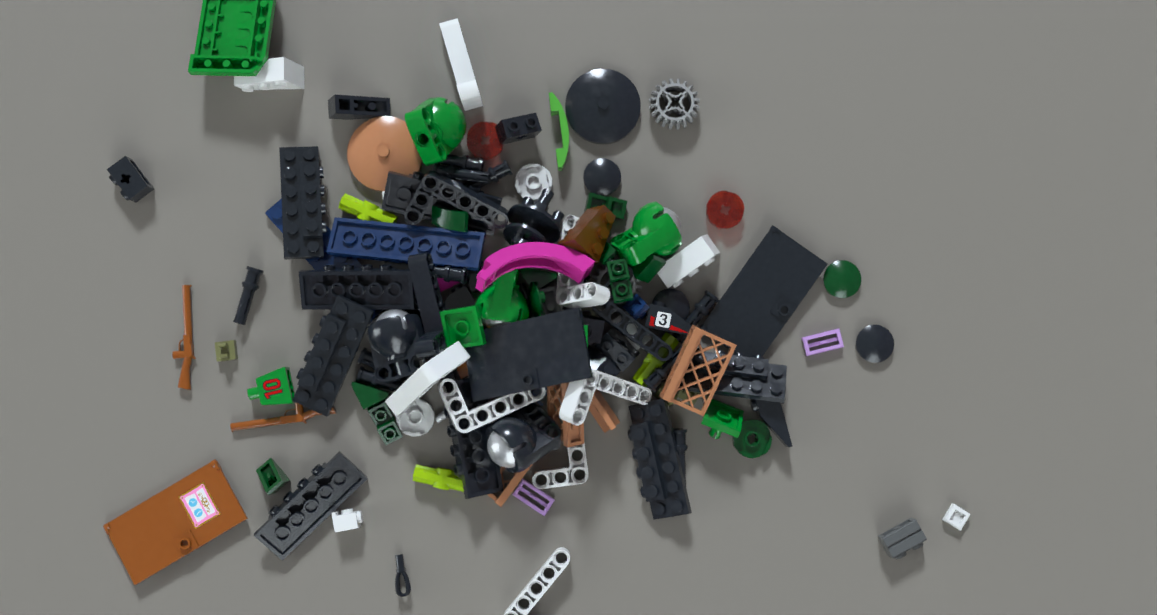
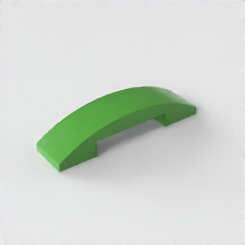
M551 92L549 93L551 116L559 115L563 148L556 149L558 171H562L569 151V128L563 107L557 97Z

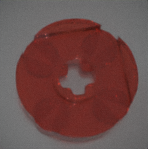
M482 121L474 124L469 129L467 146L475 157L488 160L495 158L501 153L504 144L500 145L495 130L497 124ZM483 136H484L485 138H487L488 136L491 138V139H489V142H490V143H489L488 145H487V144H484V145L481 144V142H482V139H481V138H482Z
M719 191L712 195L706 204L707 219L718 229L733 228L743 217L744 203L735 193ZM722 205L730 208L728 215L720 212Z

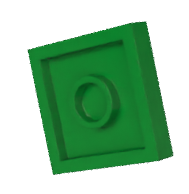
M479 305L440 312L447 348L457 341L464 348L486 344Z
M712 399L705 415L702 417L701 424L711 427L709 435L712 438L715 432V439H719L722 432L738 438L741 433L744 411Z

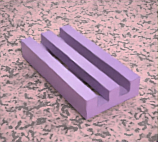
M840 329L801 338L806 356L844 347ZM835 333L837 337L810 344L807 342V340ZM834 341H838L839 343L838 345L817 349L813 351H810L809 349L810 347Z
M524 478L512 494L543 516H545L555 501L554 498L536 488ZM523 484H525L526 486H528L529 488H531L532 490H534L535 492L549 500V503L547 504L546 502H544L543 500H541L540 498H538L537 496L523 488ZM522 491L523 493H525L526 495H528L529 497L543 505L545 509L542 510L541 508H539L538 506H536L535 504H533L532 502L518 494V492Z

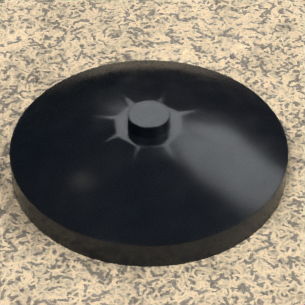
M595 69L578 77L571 85L565 102L566 117L573 131L588 142L602 145L618 142L629 135L638 122L641 109L640 96L634 84L622 73L611 69Z

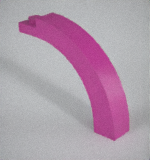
M545 242L519 243L500 249L485 259L483 269L476 276L477 283L475 288L483 292L500 276L521 268L553 270L570 277L580 284L591 273L595 261L574 249L558 244Z

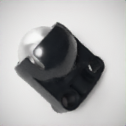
M401 309L388 310L382 313L376 322L368 326L367 336L375 365V378L378 381L393 383L406 380L420 368L421 359H423L424 364L432 359L430 356L417 358L415 354L414 343L425 334L422 319L418 314H409ZM386 370H388V372H389L387 378H386V376H385Z
M533 402L505 415L488 426L486 429L488 453L496 464L504 467L507 471L511 473L522 472L549 452L561 447L562 431L557 423Z

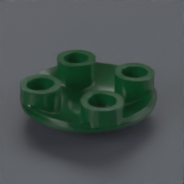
M835 261L824 272V286L828 294L837 298L851 297L860 288V271L849 261Z
M537 281L531 282L528 289V303L534 317L545 315L544 308L542 307V303H545V294L543 291H539Z

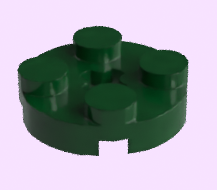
M758 420L743 421L739 437L733 436L732 438L733 446L737 452L747 458H756L766 454L772 444V436L768 427ZM754 433L757 442L749 444L747 437Z

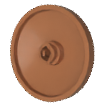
M380 116L369 119L355 130L348 144L347 160L353 175L364 186L375 191H385L389 171L409 175L413 174V172H420L423 165L406 122L396 117Z

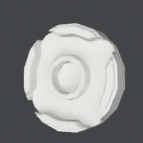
M527 164L518 171L515 177V187L522 198L527 196L534 201H538L543 189H548L547 195L551 190L552 177L550 172L542 165Z
M418 399L409 409L396 417V423L404 434L412 437L422 436L433 427L435 421L434 410L428 402Z

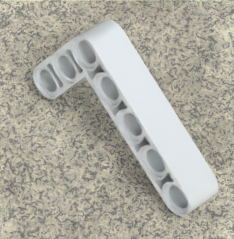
M458 18L439 23L464 110L467 111L483 106Z
M568 215L564 219L561 240L567 236V232L570 229H573L579 217ZM558 272L556 302L559 305L570 309L575 307L587 308L603 305L609 300L610 291L608 288L594 282L583 284L582 281L579 284L570 277Z
M457 341L423 364L385 403L396 417L400 416L435 383L462 365L471 356L461 343Z
M591 368L593 378L569 382L559 416L563 421L576 426L581 425L586 419L596 389L642 405L648 404L646 402L651 400L652 392L649 388Z
M446 378L438 384V391L455 429L461 433L470 432L544 397L546 392L544 387L540 388V393L536 397L531 394V390L505 395L468 411L461 392L453 379ZM445 382H450L453 386L450 393H445L442 389ZM515 394L522 396V402L518 405L513 402ZM453 400H458L461 404L458 411H453L450 407ZM498 402L504 404V410L501 413L495 410V405ZM480 410H484L487 414L486 419L483 421L477 419V413ZM462 418H466L469 422L466 429H460L458 425Z
M585 443L568 448L570 467L537 471L532 479L533 485L538 489H547L585 483L588 479ZM580 450L583 453L582 459L574 460L572 452ZM578 469L585 472V477L582 480L574 477V473ZM563 472L566 475L565 481H556V473ZM540 474L545 475L547 478V482L543 485L536 482V477Z
M557 548L507 608L504 615H527L569 564L570 553L566 548ZM558 553H565L567 559L564 562H559L556 559V555ZM552 568L555 574L552 577H547L544 575V570ZM534 583H538L542 586V590L534 592L531 586ZM527 599L530 604L528 607H521L519 600Z

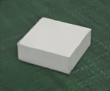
M952 503L942 520L961 531L970 513Z

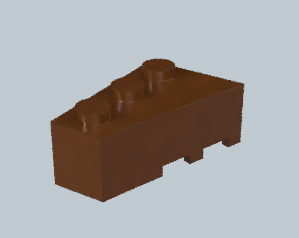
M605 205L589 208L576 221L573 229L567 232V236L557 244L574 249L588 256L595 263H599L616 216Z

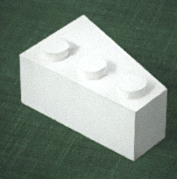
M285 57L267 59L257 76H234V86L241 88L244 92H253V90L304 89V66Z
M707 234L703 235L667 260L666 264L657 274L667 288L671 286L676 288L684 282L682 280L687 275L692 277L699 272L698 268L703 264L708 266L715 261L714 257L720 252Z

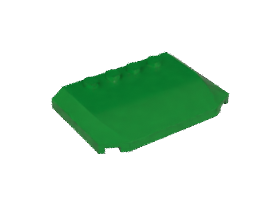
M203 0L195 52L190 55L189 74L257 76L268 59L276 0Z

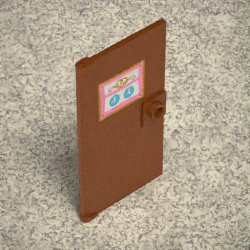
M214 459L202 468L104 524L103 527L107 535H109L134 585H137L245 521L248 517L226 479L221 466Z

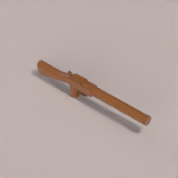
M182 285L184 335L183 339L179 342V351H173L172 356L173 359L184 358L178 388L191 390L190 366L192 359H196L194 357V344L192 340L190 293L192 285ZM182 341L184 343V351H181L180 344Z
M295 403V409L287 410L284 416L231 423L230 428L234 432V430L295 422L307 424V419L322 414L313 410L304 412L303 405ZM333 406V408H332L330 414H336V410H335V407H334V406ZM290 410H296V415L286 416V413Z

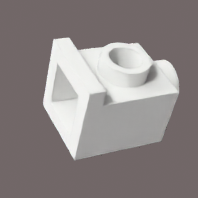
M353 508L341 510V514L339 510L332 512L334 531L340 532L361 527L363 522L362 511L353 512Z

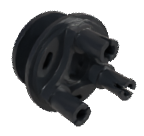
M543 189L538 201L533 202L532 198L526 196L521 204L510 207L508 211L510 224L503 230L504 238L510 245L526 242L555 243L559 240L561 236L560 224L565 215L559 210L554 211L552 215L548 213V205L554 196L551 190L547 195L548 189Z

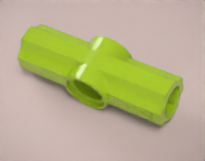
M345 193L339 202V209L357 216L356 218L360 220L397 223V216L380 209L379 206L366 200L362 201Z
M667 332L661 338L672 348V351L679 343L675 337ZM660 347L658 355L661 358H665L668 351L666 348ZM647 354L643 364L633 375L632 379L639 385L647 387L642 380L647 379L655 371L656 367H661L666 361H658L650 354Z
M416 464L412 481L430 484L439 489H453L464 492L462 479H459L453 470Z

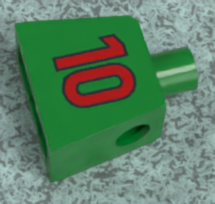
M282 367L256 378L257 387L247 389L249 399L259 398L261 405L297 403L293 401L295 392L289 367Z

